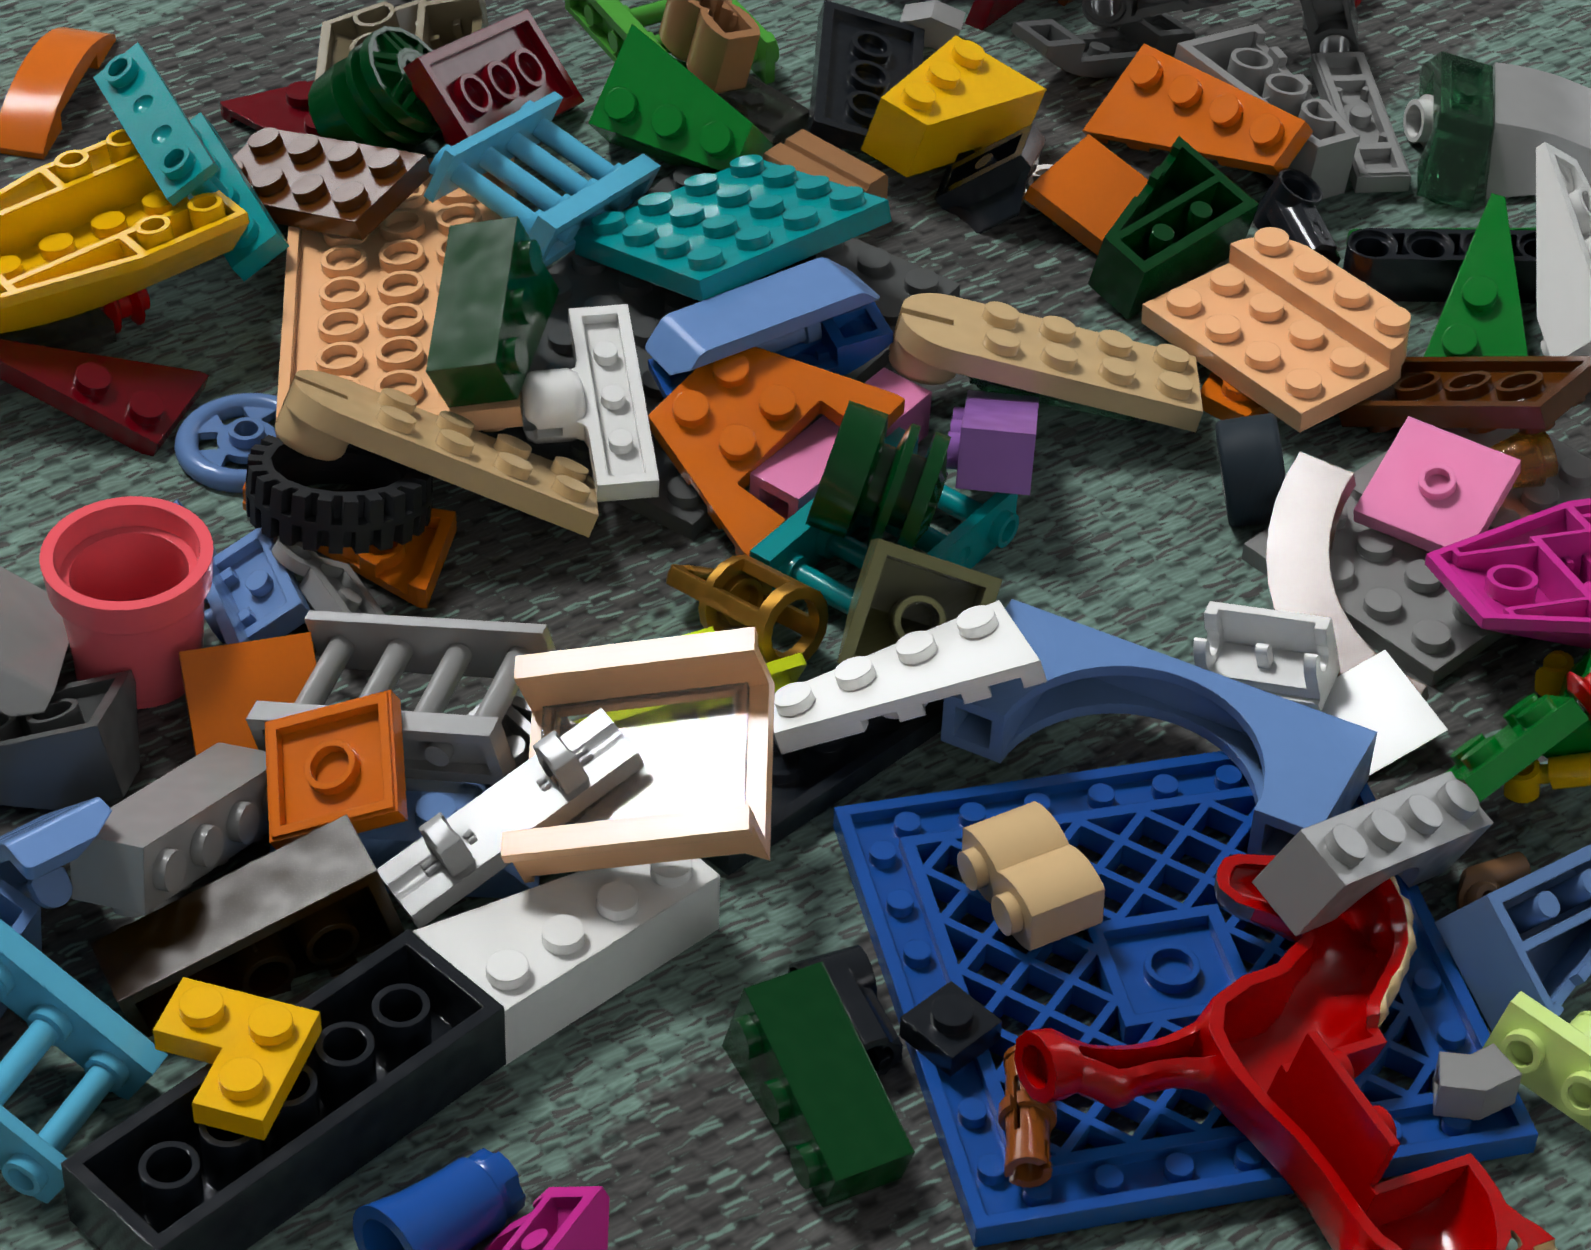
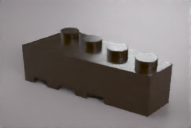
M346 814L195 891L185 894L180 899L130 924L120 927L116 931L90 943L127 1021L144 1036L150 1037L153 1036V1029L183 977L270 998L291 991V982L294 978L324 968L328 969L332 977L344 973L358 963L356 958L375 952L405 930L378 870Z

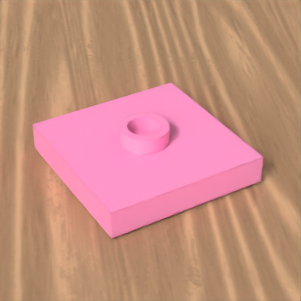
M1408 416L1353 510L1354 522L1429 552L1486 532L1521 472V460Z

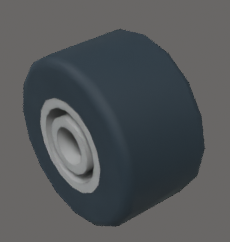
M1272 413L1220 420L1215 425L1228 523L1231 527L1270 523L1275 500L1286 476L1276 416Z

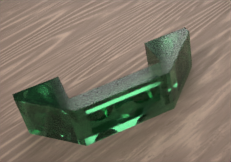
M1441 51L1423 64L1420 71L1419 98L1424 94L1434 95L1433 131L1418 162L1417 196L1428 198L1436 204H1449L1470 210L1493 129V66Z

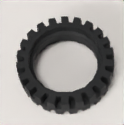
M268 435L261 439V445L255 444L251 448V453L248 454L246 474L247 517H250V523L255 528L262 527V534L269 538L280 536L282 544L293 546L298 542H303V550L314 552L320 546L329 547V553L343 554V547H352L355 554L369 553L370 545L375 546L380 551L393 548V541L404 545L412 541V535L420 536L425 531V526L429 525L433 500V476L349 444L341 458L335 461L319 460L293 450L279 440L278 437ZM315 484H349L368 487L372 490L334 492L306 486Z

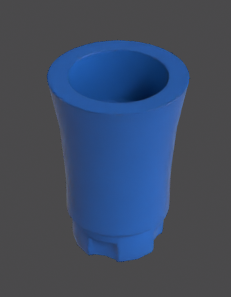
M482 1148L468 1158H458L433 1175L395 1194L359 1207L353 1216V1233L358 1249L471 1250L474 1246L502 1229L506 1220L517 1214L525 1206L526 1196L519 1183V1174L511 1162L499 1151L492 1153Z

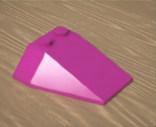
M1591 498L1567 501L1426 553L1425 565L1481 629L1587 649L1591 648Z

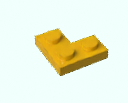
M183 977L153 1029L156 1050L213 1064L192 1101L194 1122L260 1140H265L322 1032L319 1011Z

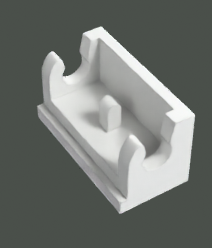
M1213 601L1209 602L1204 612L1207 639L1194 638L1193 655L1195 666L1310 708L1322 710L1340 671L1332 618Z

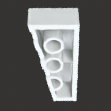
M700 858L578 871L414 930L413 933L504 1006L507 1065L718 930L720 875Z

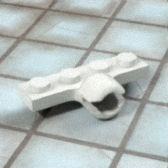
M628 304L569 308L568 326L575 367L572 369L536 370L527 373L521 389L523 430L527 440L536 444L568 442L576 439L585 441L589 448L597 502L659 497V475Z

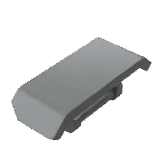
M0 566V713L10 717L44 713L54 694L69 644L63 618L52 606L47 591Z

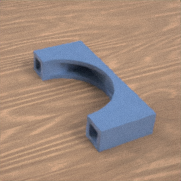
M1011 599L1005 609L1040 659L1047 682L1024 688L1021 678L990 686L991 698L964 704L962 695L959 694L944 698L941 741L1001 763L1013 748L1033 733L1060 721L1080 716L1107 713L1132 714L1164 720L1186 728L1207 739L1223 751L1240 769L1247 780L1256 804L1247 854L1277 855L1301 829L1350 811L1368 781L1377 732L1014 599Z

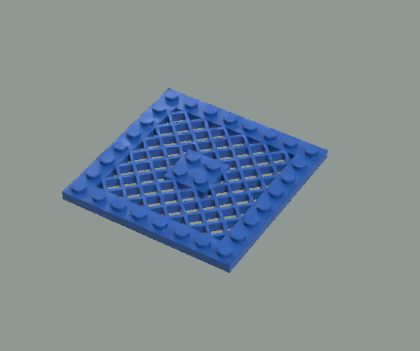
M1223 751L834 807L833 827L899 1024L901 1016L952 981L976 1001L985 1005V1008L999 1019L1004 1014L1029 1026L1027 1030L1053 1028L1073 1039L1091 1045L1116 1046L1149 1042L1194 1023L1214 996L1247 974L1241 959L1254 964L1249 972L1252 973L1278 963L1292 943L1266 928L1263 929L1276 935L1270 943L1243 931L1248 924L1247 921L1231 915L1225 923L1220 909H1224L1219 906L1214 889L1217 869L1225 857L1234 854H1246L1244 850L1249 844L1253 813L1256 807L1253 793L1240 769ZM1368 783L1365 784L1352 809L1376 800ZM1036 801L1043 805L1056 819L1070 845L1074 847L1081 845L1103 855L1097 864L1089 862L1098 873L1105 887V896L1123 905L1117 913L1104 908L1103 923L1085 929L1083 939L1072 934L1028 951L1025 954L1002 943L1006 935L1001 932L995 922L991 903L982 896L979 890L971 891L964 883L942 872L948 864L958 868L957 854L962 851L964 827ZM1206 826H1209L1232 838L1227 844H1224L1201 834ZM1144 835L1168 847L1160 854L1137 844V842ZM1186 854L1211 866L1204 874L1179 863V861ZM1120 864H1123L1146 876L1140 883H1137L1115 873V870ZM1397 874L1395 878L1401 895L1409 899L1414 914L1412 927L1417 948L1410 959L1409 970L1402 980L1399 992L1389 1007V1014L1382 1023L1389 1026L1384 1034L1387 1044L1374 1062L1354 1079L1372 1106L1380 1105L1384 1107L1392 1116L1396 1126L1397 1139L1400 1145L1382 1178L1408 1174L1469 1153L1478 1162L1534 1153L1538 1132L1518 1092L1514 1104L1481 1120L1433 1115V1077L1439 1051L1472 1054L1483 1048L1490 1033L1449 949L1434 923L1435 920L1418 886L1415 885L1409 888ZM1164 883L1189 895L1183 903H1180L1156 891ZM935 898L948 904L942 913L939 911ZM966 913H969L991 925L984 933H980L959 922ZM953 948L967 954L959 964ZM1051 953H1054L1077 965L1068 974L1044 962ZM984 963H987L1010 975L1001 985L977 972ZM1094 973L1101 989L1087 983ZM1028 983L1053 995L1046 1006L1020 994ZM1070 1004L1097 1016L1090 1027L1064 1015ZM1114 1025L1117 1028L1121 1041L1107 1035ZM1001 1029L1000 1041L951 1077L906 1042L974 1247L1294 1193L1281 1175L1235 1125L1222 1127L1225 1121H1230L1206 1094L1194 1090L1172 1088L1163 1090V1093L1156 1102L1146 1097L1138 1096L1126 1106L1115 1109L1094 1101L1087 1113H1083L1061 1101H1055L1057 1106L1055 1128L1070 1136L1062 1147L1050 1142L1052 1177L1048 1182L1037 1187L1029 1188L1013 1185L1009 1182V1177L1004 1175L1006 1132L1001 1129L998 1123L999 1103L1005 1097V1068L1002 1062L996 1070L990 1051L1004 1058V1053L1008 1048L1016 1045V1039L1019 1036ZM1404 1035H1406L1412 1050L1399 1044ZM1385 1066L1414 1081L1410 1088L1406 1090L1377 1075ZM1430 1087L1432 1092L1426 1093ZM1180 1099L1209 1112L1202 1124L1173 1111ZM1111 1111H1115L1140 1124L1132 1136L1104 1123V1120ZM1157 1132L1164 1135V1137L1153 1138ZM1087 1144L1096 1147L1083 1150Z

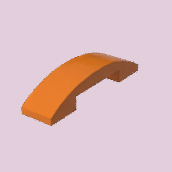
M58 27L52 29L38 40L18 69L0 111L1 154L45 159L62 130L61 112L88 68L99 69L116 41L115 34Z

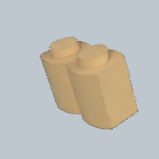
M1033 801L963 828L962 851L957 854L959 873L965 885L971 891L979 890L982 896L991 903L995 922L1004 935H1012L1025 949L1031 951L1103 923L1105 887L1098 873L1085 855L1069 844L1060 825L1043 805Z

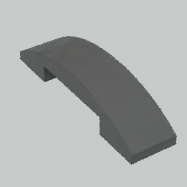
M1167 13L1144 17L1143 21L1122 24L1119 31L1074 35L1053 19L1014 22L1011 32L1019 40L1062 70L1092 78L1121 76L1144 43L1165 54L1171 55L1176 52L1177 43L1192 40L1195 36L1194 31Z

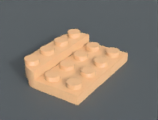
M1265 227L1259 229L1253 238L1231 243L1229 263L1143 303L1141 323L1171 344L1182 348L1189 355L1196 356L1197 362L1301 433L1387 389L1400 379L1401 368L1406 359L1411 314L1408 310L1398 306L1392 300L1337 266L1323 255H1320L1306 245L1289 240V235L1286 231L1276 227Z

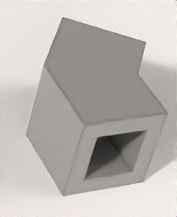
M938 0L905 4L900 22L925 29L924 47L938 50L955 35H959L966 12Z
M1494 1043L1472 1054L1439 1051L1433 1077V1115L1481 1120L1515 1103L1522 1073Z

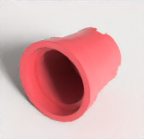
M142 496L117 497L98 501L75 510L60 520L47 534L40 549V568L48 598L52 606L63 618L73 656L77 681L132 670L136 682L137 709L164 705L180 698L185 693L179 652L204 648V600L210 591L213 580V539L208 527L196 514L181 505L163 499Z

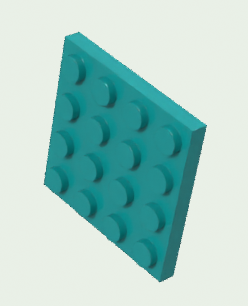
M752 154L733 159L730 162L729 168L717 173H703L691 176L684 181L683 187L671 192H656L645 195L638 200L637 206L625 211L599 214L591 219V225L579 229L573 239L576 241L575 254L695 300L703 301L746 285L891 222L892 219L888 199L863 192L861 187H847L829 181V178L826 176H813L797 171L792 165H778L763 160V157L760 155Z

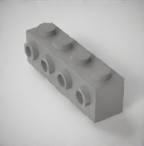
M218 742L112 806V812L97 837L77 859L70 862V875L73 887L71 899L112 907L113 912L120 916L139 917L148 915L157 906L178 892L190 888L193 882L217 866L226 864L229 858L252 843L262 840L264 835L269 833L266 751Z

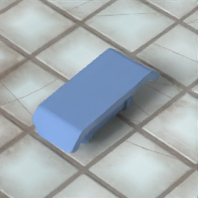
M816 258L665 315L648 339L645 349L669 375L697 369L752 347H758L774 353L801 342L809 344L821 339V321L877 301L880 296L849 269L828 258Z
M95 797L42 815L0 836V878L43 908L52 909L63 906L69 901L73 887L65 868L61 866L77 859L91 844L110 816L111 808L100 797Z

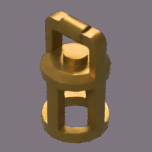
M746 554L732 556L721 562L715 569L672 564L667 573L666 584L699 601L700 623L704 628L713 626L714 631L755 627L758 633V647L765 663L797 653H802L807 662L817 651L826 634L829 614L827 601L821 592ZM804 599L807 603L808 613L790 604L796 600ZM775 622L802 635L798 642L785 652H780L773 648L772 633Z

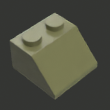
M879 538L872 539L851 599L837 663L840 664L852 657H865L896 644L906 634L915 631H927L957 618L959 614L968 608L978 605H989L995 602L1003 579Z

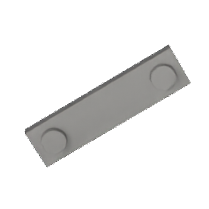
M1364 52L1312 54L1310 71L1320 98L1327 100L1359 136L1349 173L1354 192L1409 191L1411 174Z

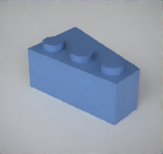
M1591 844L1499 888L1434 922L1491 1031L1495 1028L1510 1001L1520 991L1557 1016H1560L1564 1011L1561 1005L1573 989L1584 983L1591 975Z

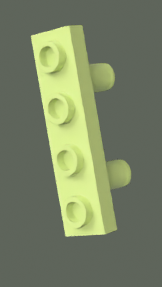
M1520 991L1508 1004L1483 1048L1494 1043L1522 1073L1520 1080L1522 1085L1591 1132V1011L1580 1012L1568 1023Z

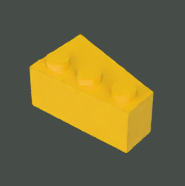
M955 35L881 97L861 150L906 178L954 163L959 153L972 149L978 152L994 142L1031 125L1047 89L985 53L984 49L975 42L963 40Z

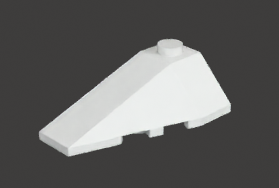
M1544 142L1536 147L1537 320L1544 338L1541 341V349L1544 356H1591V187L1576 159Z

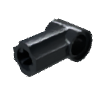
M1286 168L1281 170L1259 202L1253 219L1254 225L1258 230L1265 227L1280 228L1288 233L1289 240L1308 246L1334 264L1338 265L1341 260L1336 250L1337 246L1316 208L1323 197L1321 188L1312 178L1301 171Z
M850 946L790 964L788 973L823 961L878 1076L886 1074L893 1065L902 1060L903 1044L877 999V985L873 968L861 946Z

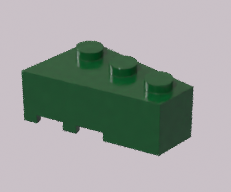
M823 961L744 988L722 1047L790 1154L792 1168L801 1186L804 1189L811 1188L821 1206L826 1207L902 1178L915 1151Z

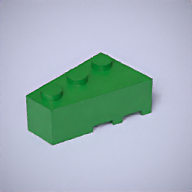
M631 25L588 122L609 143L640 154L644 153L648 157L676 167L681 164L697 167L705 173L712 174L729 168L730 162L737 157L752 154L763 157L764 152L772 148L773 144L751 121L635 25Z

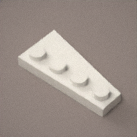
M1000 600L989 605H978L968 608L959 614L957 618L927 631H915L906 634L896 644L865 657L849 658L840 663L836 669L813 679L783 686L775 693L773 739L781 754L865 732L869 724L868 719L884 716L889 719H899L900 722L925 716V706L933 701L961 694L964 704H969L991 698L990 686L1021 678L1024 688L1046 683L1047 679L1040 659Z

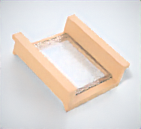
M755 627L515 656L514 680L532 711L529 759L536 755L533 745L550 732L555 730L559 737H561L599 708H602L620 731L637 748L645 763L643 768L564 825L502 832L501 858L504 863H513L524 883L534 882L535 876L744 853L770 861L775 683L759 650L758 633ZM551 776V780L561 790V787L558 781L556 780L555 776Z

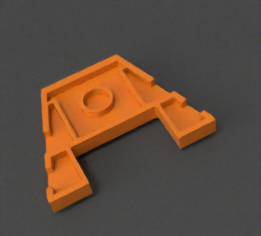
M752 347L695 369L648 415L652 434L686 483L693 485L706 504L708 515L719 530L723 529L734 544L736 555L746 554L750 556L752 548L786 521L785 518L745 490L750 484V473L795 439L819 414L824 415L840 427L850 400L888 414V430L904 413L905 399L898 394L758 347Z

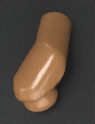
M1517 851L1464 869L1460 876L1455 899L1457 909L1530 874L1531 868L1527 858L1523 853Z

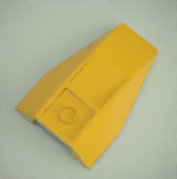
M125 129L116 130L110 133L106 140L82 150L63 152L55 158V161L32 170L0 189V334L52 323L93 310L232 251L250 223L248 212L220 190L213 193H202L190 200L185 197L175 206H172L164 196Z

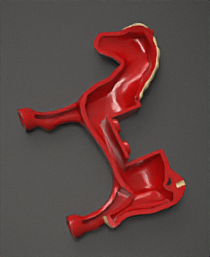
M1234 854L1225 857L1219 865L1215 877L1214 889L1218 904L1236 918L1269 929L1283 938L1294 942L1295 944L1284 954L1278 963L1243 975L1214 996L1194 1023L1149 1042L1116 1046L1091 1045L1073 1039L1053 1028L1026 1030L1016 1039L1014 1061L1019 1081L1031 1099L1043 1104L1063 1100L1077 1093L1104 1104L1111 1109L1126 1106L1138 1096L1171 1088L1194 1090L1206 1094L1222 1114L1253 1143L1287 1182L1316 1222L1332 1250H1505L1511 1237L1518 1244L1517 1250H1557L1554 1237L1539 1225L1523 1217L1505 1202L1492 1178L1471 1153L1379 1183L1400 1142L1397 1139L1396 1126L1390 1113L1380 1105L1372 1106L1354 1079L1374 1062L1387 1044L1379 1027L1389 1014V1007L1399 992L1402 980L1409 970L1410 959L1417 948L1412 927L1414 921L1412 907L1409 899L1401 895L1395 876L1371 890L1334 921L1295 937L1252 883L1276 855Z

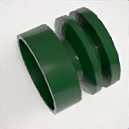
M383 26L372 32L364 39L363 43L354 47L349 52L348 57L335 63L313 82L308 93L309 113L318 134L321 137L354 141L384 148H395L407 152L415 151L417 145L431 138L440 127L427 106L415 95L412 82L403 68L416 58L433 50L418 36L400 27Z
M849 400L805 525L844 538L860 514L871 518L867 547H869L872 539H882L888 524L899 528L894 544L912 549L922 535L927 532L948 475V472H946L947 450L951 437L935 432L925 458L913 454L921 426L912 423L897 447L885 444L888 414Z

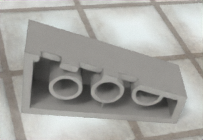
M1258 24L1177 43L1174 58L1305 120L1314 132L1288 169L1301 171L1312 178L1322 190V199L1345 192L1359 136L1327 100L1314 99L1310 92L1313 84L1303 74L1293 75L1286 68L1288 57L1278 46L1267 47L1264 43L1266 32ZM1261 173L1266 175L1272 181H1274L1277 177L1275 175Z

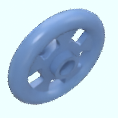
M264 393L232 394L209 401L195 409L182 422L175 437L174 450L181 468L191 478L204 486L224 492L243 493L242 488L246 482L247 469L225 467L226 462L247 464L248 454L251 453V448L255 444L261 445V439L268 435L276 437L274 427L268 422L273 419L276 420L277 396ZM242 417L234 420L233 422L227 425H224L222 423V421L231 418ZM217 439V449L199 450L200 440Z

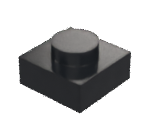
M950 981L901 1016L899 1036L951 1077L1000 1041L1002 1020Z

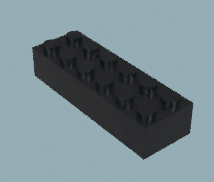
M407 929L295 1005L319 1011L322 1032L265 1140L194 1122L192 1101L213 1065L209 1063L61 1163L70 1221L101 1250H247L506 1065L504 1006Z

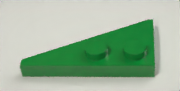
M1494 193L1490 195L1424 357L1528 356L1506 199L1504 196Z

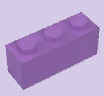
M968 390L965 407L954 406L953 416L948 433L951 439L947 450L946 469L957 470L955 488L1030 495L1039 397Z

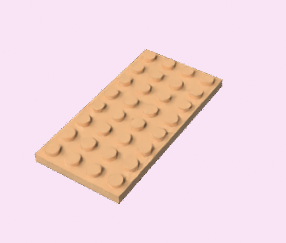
M515 157L511 158L510 160L515 163ZM433 158L427 159L429 165L431 164ZM489 172L483 174L484 177L517 199V192ZM431 175L364 240L288 226L287 243L289 247L286 253L276 419L295 373L301 370H314L342 377L380 393L383 388L401 391L415 399L417 402L416 407L438 416L441 411H450L467 418L475 425L474 430L498 432L506 428L523 427L522 391H520L516 400L449 408L426 373L449 228L451 225L502 219V217L460 187L432 203L423 196L433 175Z

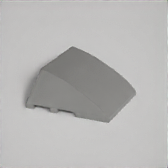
M1495 62L1486 79L1485 109L1488 112V160L1485 170L1484 205H1487L1491 193L1504 196L1505 198L1531 196L1536 201V147L1544 142L1576 159L1591 187V88L1552 73Z

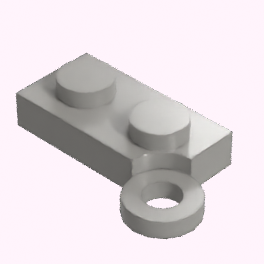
M280 537L277 539L271 552L275 559L285 568L304 576L298 587L304 594L311 610L385 615L349 564L320 557L314 551L303 550L302 542L288 546L280 542Z

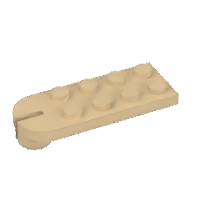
M939 293L912 295L905 299L901 306L893 334V343L889 347L890 352L888 356L892 368L903 377L920 384L942 385L953 379L957 373L1192 432L1197 431L1203 414L1196 356L1189 355L1182 348L1171 344H1160L1156 347L1132 341L1127 335L1115 330L1096 332L1076 327L1071 321L1058 316L1039 318L1019 313L1014 307L1002 302L992 301L983 304Z
M301 370L295 373L275 424L278 439L293 450L315 459L335 461L341 458L346 452L348 445L352 444L589 538L599 513L594 478L588 475L589 470L582 464L562 456H556L554 461L531 453L532 447L529 444L508 434H498L497 438H493L474 430L475 425L470 420L459 414L441 411L439 416L416 407L417 402L415 399L392 388H383L380 393L325 372Z

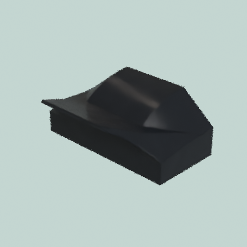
M1033 123L948 166L934 199L943 210L957 215L978 234L1018 216L1027 183L1038 166L1046 142L1045 137Z

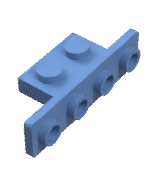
M178 499L173 502V503H176V504H178V505L183 506L182 503H181ZM262 527L256 528L218 554L214 548L213 580L210 591L204 600L205 603H209L210 608L204 611V617L211 630L224 644L285 636L304 624V618L308 611L311 610L304 594L298 587L299 583L294 572L280 564L271 552L278 538H269L262 534Z

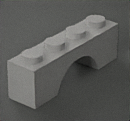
M1449 771L1301 829L1259 873L1252 883L1295 937L1334 921L1371 890L1397 874L1410 888L1445 873L1494 822L1479 806V800L1473 790L1459 781Z

